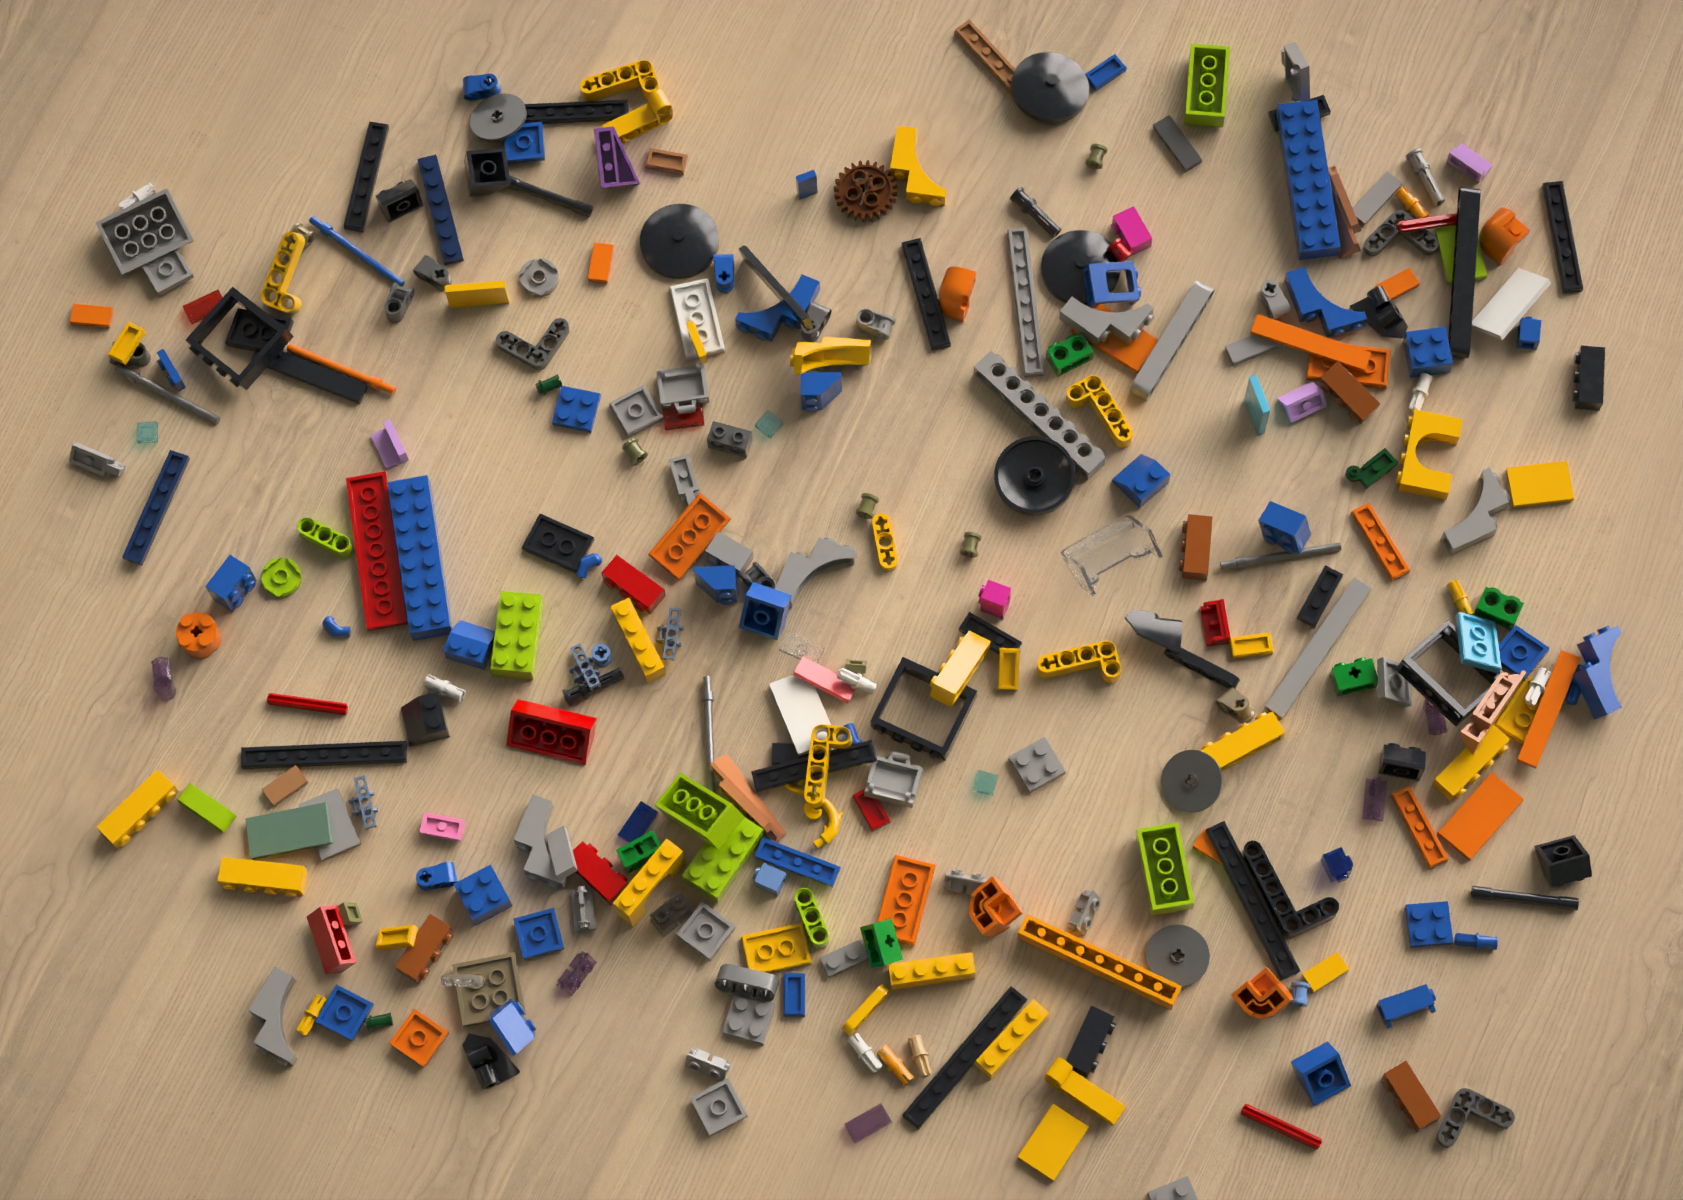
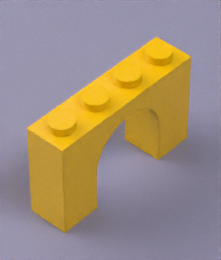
M1414 410L1413 416L1408 417L1406 426L1410 428V431L1404 437L1403 446H1406V452H1402L1399 464L1403 465L1402 471L1397 473L1396 483H1399L1398 491L1447 500L1452 474L1425 468L1419 463L1415 450L1421 443L1430 440L1457 445L1463 419Z
M666 838L613 902L618 917L634 928L646 913L645 903L658 883L667 875L674 879L686 865L683 850Z

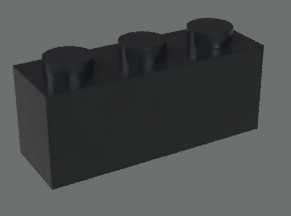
M1581 345L1579 351L1575 352L1574 364H1577V371H1574L1573 383H1576V389L1573 390L1572 401L1576 402L1575 409L1600 411L1604 396L1605 347Z
M1094 1006L1090 1007L1066 1059L1073 1066V1071L1087 1078L1090 1072L1094 1074L1099 1063L1095 1060L1099 1053H1104L1107 1042H1104L1107 1034L1112 1035L1116 1024L1113 1023L1115 1016Z

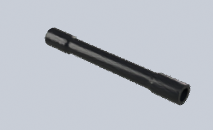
M510 176L511 185L508 188L528 193L587 217H590L592 214V205L572 200Z
M1472 886L1471 898L1500 900L1576 911L1579 906V898L1556 897L1497 890L1480 886Z

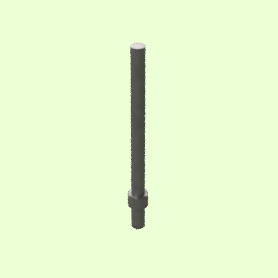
M120 364L116 365L115 371L127 377V380L133 383L137 382L215 424L219 423V416L144 378L134 369L129 370Z
M1341 543L1303 548L1300 554L1284 551L1244 558V556L1235 557V560L1220 562V569H1244L1249 565L1341 551Z
M704 676L701 700L704 702L707 789L716 794L715 775L709 770L710 764L714 761L712 716L714 692L711 691V677Z

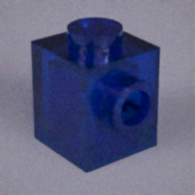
M1342 847L1322 855L1321 863L1330 882L1337 880L1339 883L1349 878L1348 875L1352 872L1353 862L1349 855H1345Z

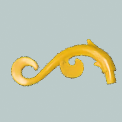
M805 780L799 781V782H798V785H799V786L803 785V783L805 782ZM791 784L784 785L789 791L804 797V789L797 788ZM817 793L810 796L812 801H815V798L818 797ZM826 798L821 807L826 811L829 823L828 827L826 825L823 826L824 832L820 834L821 837L813 842L817 849L824 844H829L836 837L841 818L844 814L843 812L838 814L833 804ZM806 802L804 814L809 820H818L822 815V809L815 810Z

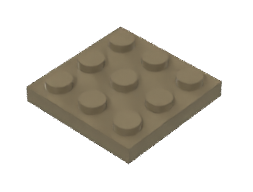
M515 952L452 965L463 1028L489 1023L490 1013L510 999H513L515 1003L519 1002L525 1011Z

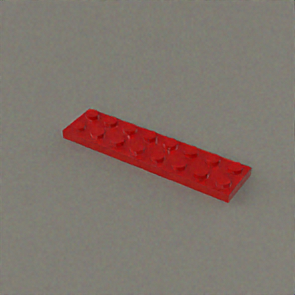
M386 471L346 478L367 631L408 624Z

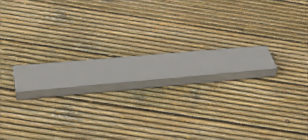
M1027 227L1007 229L1024 377L1043 376L1044 365Z
M1355 577L1353 578L1266 704V710L1269 712L1273 711L1277 717L1283 719L1372 589Z

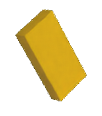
M693 320L686 322L687 331L700 365L707 363V354Z
M127 322L107 355L126 365L146 334V331Z
M1270 632L1230 638L1232 659L1269 655L1274 652Z
M999 648L998 690L1018 691L1020 649Z
M415 925L379 929L375 948L378 951L414 947L418 928Z
M1336 952L1304 972L1301 976L1306 983L1310 984V989L1314 993L1348 972L1349 968L1339 953Z

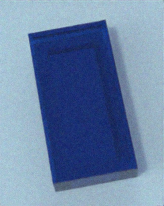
M640 801L617 834L618 837L630 843L643 836L659 814L658 811Z

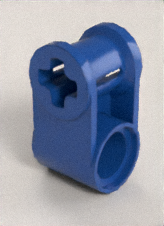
M494 74L469 75L463 78V96L465 100L475 101L501 93V86Z
M716 254L714 255L716 286L720 292L728 293L734 288V255Z
M443 862L435 866L422 868L416 874L418 886L424 891L451 887L458 882L454 862ZM425 876L429 878L427 883L424 882Z

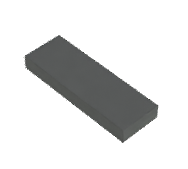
M1170 115L1153 124V129L1185 172L1202 163L1201 157Z

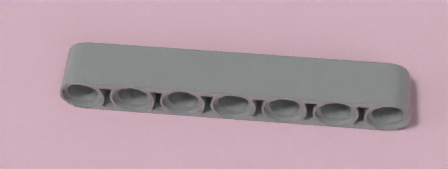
M1198 280L1195 281L1129 389L1131 393L1146 401L1151 397L1211 300L1215 289Z

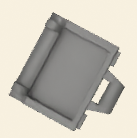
M1296 42L1284 45V48L1281 49V62L1285 67V80L1293 92L1291 96L1292 101L1310 100L1309 65Z
M696 363V366L668 370L660 368V371H656L662 409L676 408L678 414L695 412L697 404L709 403L704 364Z
M893 751L888 759L877 756V761L873 762L864 796L913 808L923 768L910 765V755ZM893 759H894V760H898V761H902V762H906V763L904 764V763L896 762V761H893Z

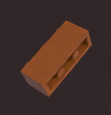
M1339 361L1320 377V387L1326 393L1330 392L1335 397L1334 401L1341 408L1345 407L1349 411L1348 415L1353 421H1359L1362 424L1379 408L1380 403Z
M1188 514L1187 521H1183L1182 533H1186L1185 540H1181L1180 552H1184V559H1180L1179 571H1183L1182 578L1207 581L1213 516Z
M429 914L416 934L414 947H407L395 965L396 970L417 984L421 980L424 981L430 972L429 968L432 963H436L439 960L444 945H448L453 938L452 933L454 932L452 927Z
M1407 1061L1384 1073L1382 1084L1387 1092L1391 1091L1395 1098L1393 1101L1399 1111L1403 1110L1407 1116L1405 1120L1411 1129L1419 1132L1440 1119L1441 1114Z

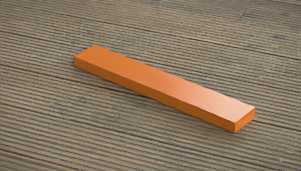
M1257 314L1250 332L1252 335L1334 363L1339 361L1343 366L1364 373L1371 356V352Z
M1564 650L1560 651L1516 761L1532 768H1537L1581 657Z

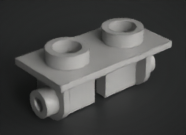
M952 869L951 872L947 871L946 877H950V879H945L944 887L948 888V890L962 893L963 886L966 885L968 886L966 894H972L976 888L988 879H984L985 876L972 873V876L964 875V871Z
M585 886L576 887L577 890H571L575 932L594 930L596 926L592 888L585 889Z
M1085 890L1084 893H1081L1075 906L1081 909V912L1073 911L1068 922V929L1072 931L1078 930L1085 936L1087 930L1091 928L1092 918L1095 911L1099 909L1101 900L1095 891Z
M698 1048L690 1049L686 1056V1067L692 1071L706 1074L712 1079L725 1080L726 1072L729 1071L731 1066L730 1063H727L728 1060L714 1055L712 1060L709 1061L710 1053Z

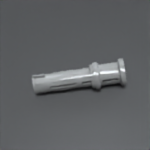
M1414 149L1405 157L1407 160H1410L1414 168V174L1419 175L1433 205L1438 206L1445 202V198L1429 170L1430 164L1425 161L1422 149Z

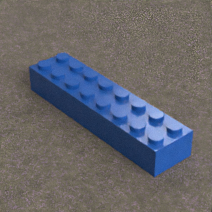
M1317 100L1278 104L1276 119L1298 260L1338 256L1341 246Z
M428 475L387 482L411 638L413 641L449 635L453 628L431 483Z

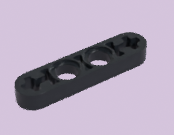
M1182 647L1179 654L1167 648L1164 651V655L1169 659L1228 689L1230 687L1236 689L1240 682L1236 675Z

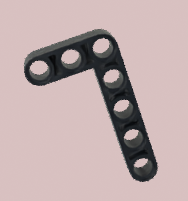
M1253 840L1245 844L1242 856L1281 933L1285 937L1294 938L1336 917L1339 903L1333 897L1324 898L1296 911L1261 844ZM1250 848L1255 849L1258 855L1250 856L1247 850ZM1264 867L1267 870V874L1261 875L1256 869ZM1272 885L1276 887L1277 892L1270 893L1266 887ZM1283 904L1287 910L1280 912L1276 909V905ZM1331 905L1334 908V912H1326L1323 906ZM1308 913L1314 915L1315 921H1307L1304 915ZM1289 922L1294 923L1297 929L1293 931L1288 930L1286 924Z

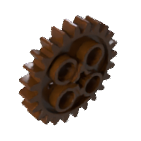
M860 160L859 166L851 163V169L844 167L845 174L839 173L840 179L835 180L837 186H834V192H836L834 199L837 200V206H841V212L847 211V217L853 214L855 221L858 217H861L862 222H864L865 218L868 217L872 222L873 216L880 219V213L887 215L886 208L892 210L891 203H896V197L894 196H897V190H895L897 189V183L894 182L895 177L890 176V170L884 172V165L878 168L876 161L873 165H870L869 160H867L866 165H863ZM872 177L869 182V190H866L868 179ZM863 178L864 180L858 182L855 179ZM875 184H882L883 186H881V187H875L874 185H875ZM862 192H865L863 204L860 206L859 204L863 198ZM850 195H857L854 199L849 198ZM873 200L876 203L868 204L867 202Z

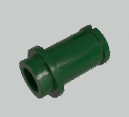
M558 374L544 381L539 380L535 384L540 395H546V392L562 386Z
M391 1012L374 1017L369 1015V1018H365L368 1031L372 1030L374 1032L378 1028L393 1026Z

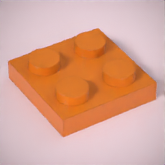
M413 1009L389 1044L425 1068L447 1038L449 1032L416 1009Z

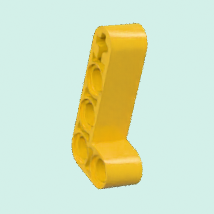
M648 60L630 63L587 77L580 82L581 96L585 101H597L640 87L644 98L647 99L650 93L659 89L655 71ZM626 76L630 77L629 79H626V80L622 79L623 77H626ZM648 87H654L652 90H647Z
M658 89L649 94L647 98L648 104L620 116L599 128L614 126L623 144L669 122L673 118L672 106L664 91Z
M286 232L282 236L260 297L264 304L283 312L297 313L301 309V300L297 296L287 293L305 245L303 235L295 232ZM288 255L289 262L285 265L283 259ZM279 273H281L282 280L280 283H278L276 280L277 275ZM274 292L275 299L271 302L269 296ZM291 299L293 301V305L290 309H288L287 302Z
M1088 376L1068 388L1066 402L1069 407L1080 408L1090 403L1115 445L1119 448L1130 446L1133 430L1098 376ZM1095 385L1098 388L1091 390L1088 386ZM1078 394L1080 398L1074 399L1071 395ZM1100 401H1105L1108 403V405L1101 406L1098 403ZM1114 417L1118 421L1110 422L1108 419Z
M1101 641L1043 655L1038 659L1037 673L1041 678L1047 679L1099 667L1103 680L1107 683H1115L1120 678L1121 664L1115 645L1111 641ZM1107 649L1111 651L1112 654L1109 656H1105L1101 653V651ZM1088 654L1091 656V659L1086 661L1081 656ZM1069 659L1072 663L1070 665H1063L1061 661ZM1047 664L1050 668L1046 669L1043 665ZM1112 668L1115 669L1117 673L1114 675H1110L1106 672V670Z
M820 724L812 730L804 798L812 808L822 806L825 800L831 748L846 749L852 744L851 732L846 727ZM824 731L827 733V737L823 740L816 738L819 732ZM840 734L848 735L847 740L844 742H839L837 738ZM817 752L825 753L822 760H815L814 755ZM815 772L822 773V778L818 781H814L811 778ZM813 787H816V793L818 795V797L815 798V801H812L810 797L814 795Z
M1056 1057L1045 1074L1044 1079L1047 1083L1112 1126L1116 1124L1126 1109L1121 1102L1073 1071V1066L1060 1057Z

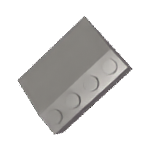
M167 188L95 222L122 275L194 241Z

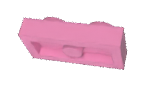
M424 812L420 834L461 842L466 822L462 819Z

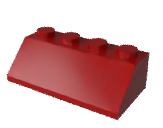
M517 699L510 712L506 746L586 765L595 735L597 718Z

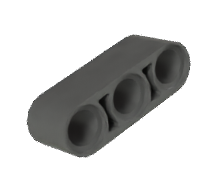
M723 964L720 967L715 981V987L721 992L763 1002H770L774 999L779 985V979L773 974L731 964Z

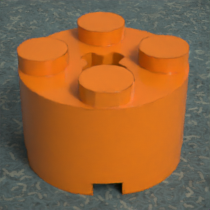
M194 612L180 618L176 628V638L182 649L189 656L197 659L207 658L219 648L221 633L211 616L202 612Z

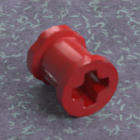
M1120 238L1110 244L1106 250L1108 252L1111 251L1117 258V262H1124L1131 256L1132 251H1128Z

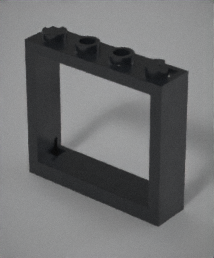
M232 286L185 341L190 345L188 349L196 356L201 354L203 356L202 360L210 367L215 365L217 367L215 370L224 378L226 375L231 378L229 381L238 388L240 385L247 391L294 336L287 328ZM236 303L276 332L240 375L200 345Z
M1447 620L1405 656L1395 670L1457 727L1474 712L1490 687L1467 708H1464L1415 662L1441 638L1460 655L1457 627ZM1473 667L1491 686L1499 674L1504 673L1502 669L1499 673Z
M902 657L870 721L873 730L878 731V734L884 735L885 733L892 736L891 738L898 743L905 742L909 744L915 751H925L933 759L937 758L946 761L977 698V690L965 686L959 697L966 701L943 747L880 719L903 672L929 684L934 676L938 677L939 675L936 671Z

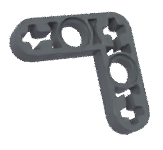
M1397 210L1392 213L1366 239L1364 244V252L1369 256L1380 254L1399 234L1428 256L1435 254L1439 246L1438 239L1426 229L1418 230L1420 235L1417 237L1411 236L1409 232H1399L1398 223L1396 227L1393 226L1396 219L1403 218V221L1413 220L1403 210ZM1383 229H1388L1391 231L1392 235L1390 237H1384L1382 236L1381 231ZM1377 239H1378L1379 242L1377 243L1376 248L1373 247L1372 249H1370V248H1369L1370 244H1371V245L1375 244V243L1377 242ZM1426 243H1427V244H1430V243L1433 244L1432 247H1428V248L1425 247V246H1426Z
M563 318L555 319L536 347L508 331L500 332L496 337V343L501 351L536 370H542L549 364L570 331L569 324ZM563 325L564 330H561V329H560L559 332L557 333V328H556V327H557V326H558V327H561V326ZM508 338L510 344L504 343V345H503V344H502V339H503V340H506V339ZM547 340H553L555 345L552 348H546L544 343ZM521 346L528 349L524 355L517 353V349ZM534 357L538 359L542 357L543 362L539 361L538 363H536Z
M1462 1088L1456 1093L1437 1133V1141L1443 1147L1452 1146L1456 1142L1469 1113L1503 1129L1513 1124L1515 1119L1514 1113L1509 1108L1475 1091ZM1459 1095H1468L1470 1102L1467 1101L1462 1109L1454 1107L1455 1104L1459 1106L1462 1101ZM1487 1103L1490 1106V1112L1488 1114L1481 1113L1479 1111V1104ZM1495 1108L1498 1109L1496 1113L1499 1115L1508 1114L1507 1118L1510 1122L1502 1123V1118L1497 1115L1494 1116V1119L1491 1118ZM1452 1112H1458L1462 1116L1460 1123H1453L1451 1121L1450 1114ZM1449 1127L1457 1128V1131L1453 1129L1450 1137L1453 1139L1445 1142L1444 1136L1441 1134H1446Z

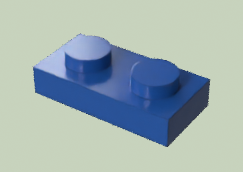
M162 349L156 352L160 358L157 360V363L162 371L167 370L169 375L166 378L172 387L175 385L178 391L186 388L165 350Z

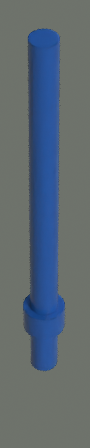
M315 216L309 219V222L318 228L321 234L332 238L392 283L396 282L399 286L404 285L405 281L335 232L328 223L324 224Z

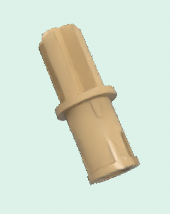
M921 1035L909 1037L908 1042L913 1054L912 1060L916 1062L919 1076L921 1078L931 1076L932 1072L927 1059L928 1052L924 1049Z

